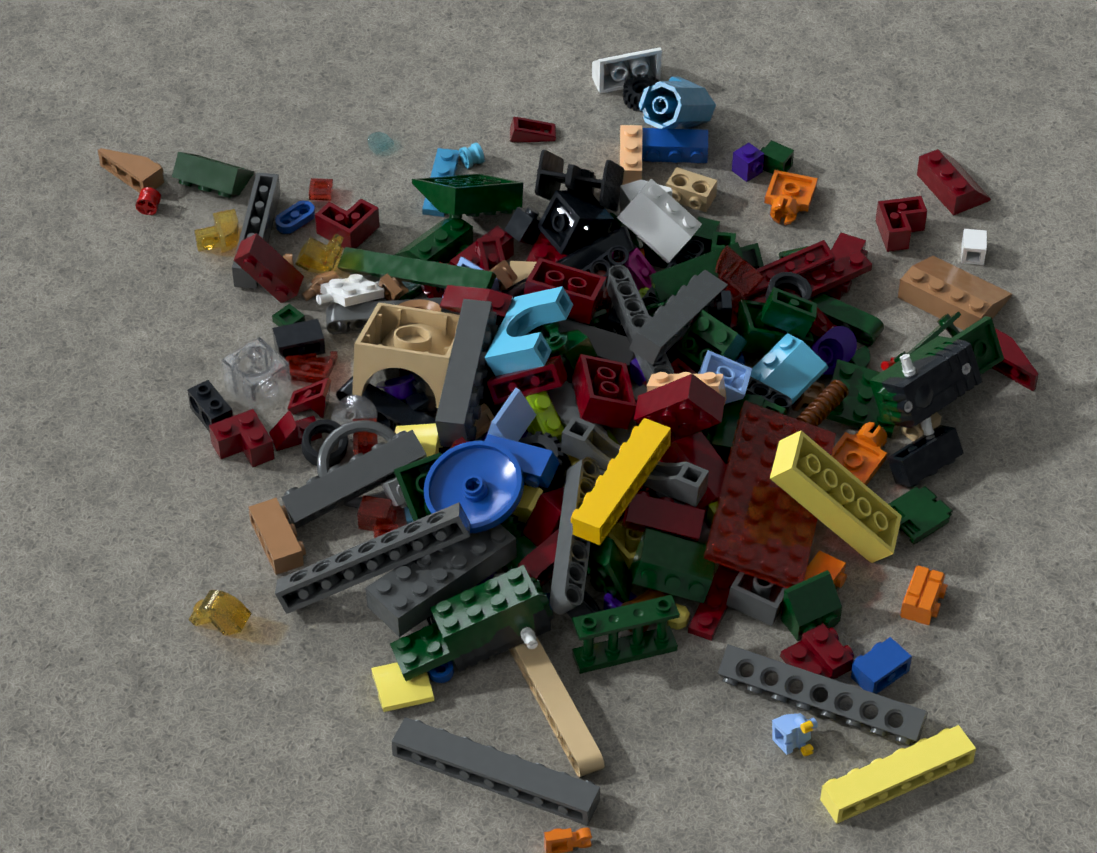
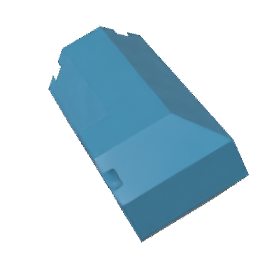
M671 77L669 81H659L655 85L645 88L638 106L640 111H643L645 123L659 129H683L709 122L716 104L704 87L681 77Z

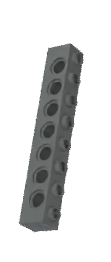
M460 502L277 579L275 595L286 614L470 537V521Z
M727 644L718 674L724 677L723 682L733 686H738L739 682L748 685L747 690L760 695H762L763 691L772 693V699L786 703L787 699L796 701V707L810 712L812 707L822 710V716L836 720L837 716L846 718V724L857 728H861L862 724L872 727L870 732L883 737L886 736V733L896 735V741L911 745L912 741L916 743L919 741L928 715L927 711L729 644ZM747 664L753 665V675L743 677L742 668ZM777 673L779 676L778 682L773 686L767 685L766 677L768 674ZM795 681L803 683V690L799 694H792L790 690L791 684ZM820 689H825L828 691L827 700L821 703L816 702V692ZM846 697L853 700L852 708L848 711H842L839 706L840 701ZM869 706H876L878 708V715L874 719L865 718L864 712ZM895 714L903 717V724L898 728H893L889 724L891 716Z

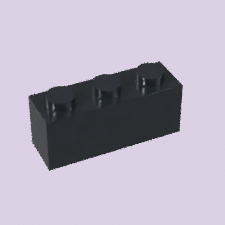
M939 425L933 429V434L929 436L923 435L887 457L895 483L907 487L917 486L922 479L936 474L938 469L954 463L957 457L964 454L956 428Z

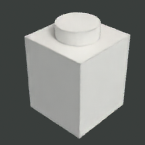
M964 229L961 263L984 265L987 248L986 230Z

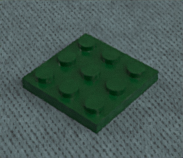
M837 359L831 382L833 380H840L847 386L849 394L826 419L861 429L868 422H874L875 425L870 430L871 433L880 425L886 431L887 437L891 438L895 425L882 422L869 382L870 379L881 372Z

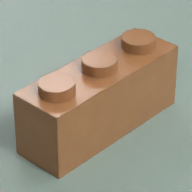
M277 498L249 506L250 522L275 575L304 566L303 556L306 555V550L303 542H298L296 539V528L293 523L289 524V517L285 506H280Z

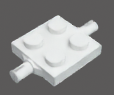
M352 274L349 278L331 279L328 283L320 284L322 294L316 296V301L319 305L335 302L347 307L384 298V289L378 286L379 281H369L360 274Z

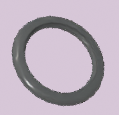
M369 420L352 421L341 425L328 435L319 449L317 458L318 476L322 477L328 473L331 452L335 445L347 435L356 432H371L389 442L393 440L396 433L379 422ZM383 490L372 496L357 497L344 505L358 509L373 508L386 503L388 499Z

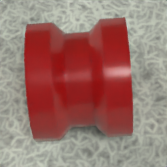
M151 187L141 189L135 204L136 209L141 214L154 215L162 198L159 191Z

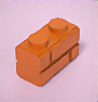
M916 566L902 603L901 618L930 625L932 617H938L941 603H938L939 598L944 599L948 584H944L945 574L943 572L930 571L929 568Z

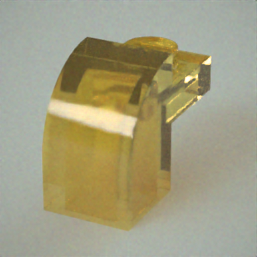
M235 209L213 213L214 226L194 230L198 251L220 247L222 253L233 249L238 244L240 238Z
M335 234L329 243L325 245L310 237L301 248L295 265L308 272L320 274L332 270L335 272L342 256L343 248L341 244L344 238Z
M210 590L205 599L195 604L189 621L195 626L212 623L226 636L240 633L252 613L241 601L231 594L220 590Z

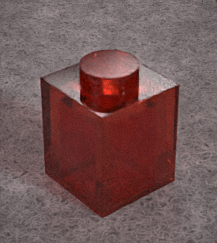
M363 495L357 513L358 529L388 533L390 525H394L396 520V510H393L392 500Z

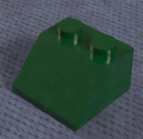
M828 570L784 590L781 621L797 641L802 640V634L821 624H824L827 628H833L840 622L842 605Z

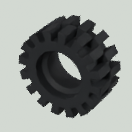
M637 74V78L631 76L630 80L627 79L623 85L624 104L629 109L633 107V111L637 112L640 109L638 105L642 96L638 92H643L645 88L655 85L659 80H655L653 76L648 78L647 74H644V77H641V74Z

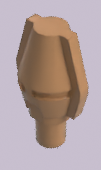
M334 270L317 275L311 281L312 285L310 288L302 293L303 298L308 301L314 296L321 295L320 284L328 283L331 279H340Z

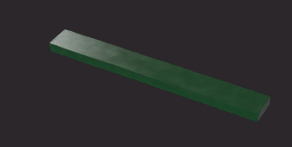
M345 247L337 266L342 271L381 278L388 273L391 278H395L398 281L446 289L447 285L491 289L497 276L491 271Z

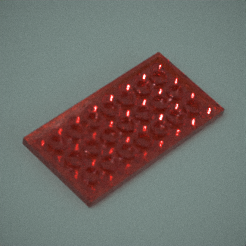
M744 401L741 406L704 559L785 588L804 581L818 518L770 479L780 440L802 430L827 453L832 455L836 433Z

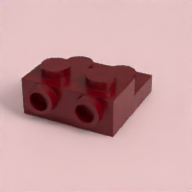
M821 624L802 634L801 641L782 650L780 657L786 664L834 680L852 670L854 653L848 645L842 646L834 628L828 629L824 624Z

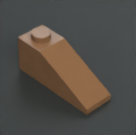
M103 148L98 150L100 166L140 193L141 189L146 187L156 189L164 183L163 168L159 163L153 162L148 157Z

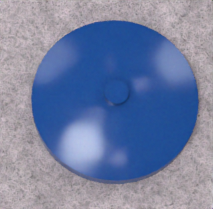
M470 441L449 449L434 462L425 479L424 498L431 514L460 502L470 521V533L483 532L505 521L517 508L524 490V477L517 459L508 449L494 442Z

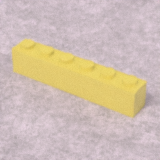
M959 725L951 729L945 728L935 736L928 739H920L916 744L908 748H900L890 756L883 759L877 758L865 767L855 768L848 772L847 775L838 779L828 780L822 785L820 800L836 824L973 763L976 748Z

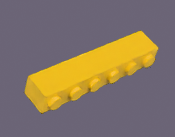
M644 418L639 426L633 428L630 438L627 442L622 443L616 458L610 460L606 472L597 478L593 490L586 493L583 504L572 513L573 535L601 545L670 447V427Z

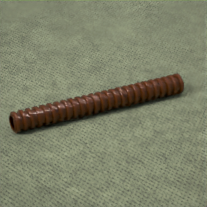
M833 380L791 425L773 441L764 453L742 473L737 480L744 489L732 498L738 508L771 475L779 441L800 430L809 436L840 402L848 396V388L843 382Z

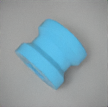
M477 142L471 144L468 148L462 147L459 149L460 159L467 169L471 168L475 163H484V153Z

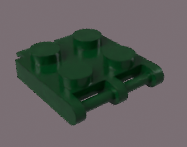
M916 486L888 504L902 516L899 531L902 530L910 538L909 541L913 545L948 524L952 515L951 512H953L942 500L937 501L938 497L926 486L921 489Z

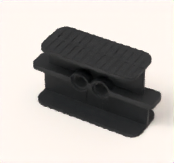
M543 149L541 151L535 185V194L550 201L555 191L560 190L561 183L565 184L569 191H590L593 194L594 188L601 189L599 204L609 210L618 211L624 167L612 160H606L602 180L596 179L594 172L581 169L572 164L568 165L567 173L564 174V160Z

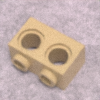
M676 167L666 183V187H670L673 191L672 198L679 204L703 212H707L717 194V180Z

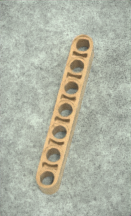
M536 637L538 646L535 649H529L525 643L509 649L576 775L582 777L603 769L605 766L602 754L538 637Z

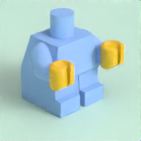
M801 713L783 715L772 720V740L786 755L792 753L795 748H799L804 757L814 753L812 751L814 748L811 744L806 745V742L811 739V731L818 727V723L815 718L807 720Z

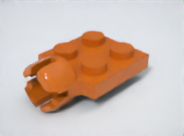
M774 170L764 203L772 205L770 216L773 221L780 224L783 217L785 218L784 225H788L796 219L799 211L808 212L817 187L818 178Z
M874 422L864 424L854 435L845 432L829 453L866 486L887 459V452L882 450L887 442V433L880 425L871 433L870 430L874 427Z

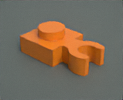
M556 828L544 832L545 852L564 853L573 851V847H591L590 839H592L590 828H581L576 832H572L571 828Z

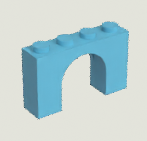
M563 286L514 297L485 356L486 363L492 369L495 376L545 366L552 351L541 332L526 334L538 326L567 319L573 303Z

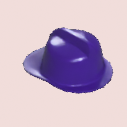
M844 326L833 327L811 346V349L828 366V369L823 374L833 375L837 359L845 362L851 360L856 352L857 341L854 333Z
M411 373L376 384L377 388H383L385 392L407 403L405 399L416 392L412 384L415 379Z

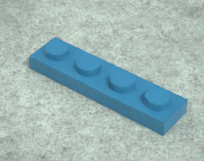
M438 148L430 177L454 176L459 160V150ZM425 198L422 208L423 215L445 216V213L439 212Z

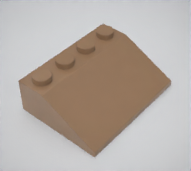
M931 256L911 266L900 279L898 292L899 299L938 318L943 317L947 313L951 316L959 311L961 316L953 324L962 330H965L985 316L992 317L993 319L1012 296V293L935 256Z

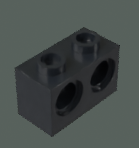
M209 380L187 390L190 409L209 432V425L233 416L232 408Z

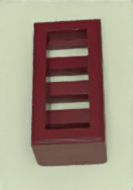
M513 117L510 126V142H549L556 140V124Z

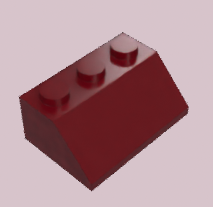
M939 149L919 156L917 176L953 216L991 201V198L953 157Z
M702 431L675 440L660 459V462L664 463L689 462L709 471L707 491L697 505L699 509L705 510L704 519L707 517L709 504L728 496L733 498L744 489Z

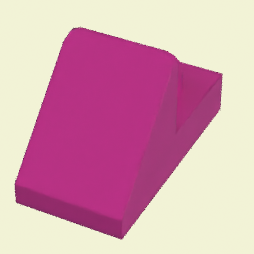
M635 248L629 252L628 270L638 291L645 287L650 289L652 284L649 275L656 273V271L640 250Z

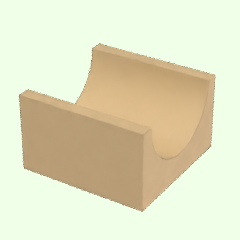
M378 302L354 344L352 395L362 396L374 373L386 368H402L416 373L429 384L436 398V408H438L460 315Z

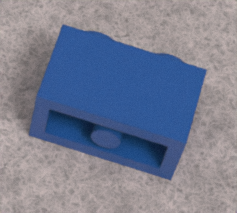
M889 637L884 642H878L871 651L864 656H858L853 661L851 679L863 690L878 694L910 671L912 656Z

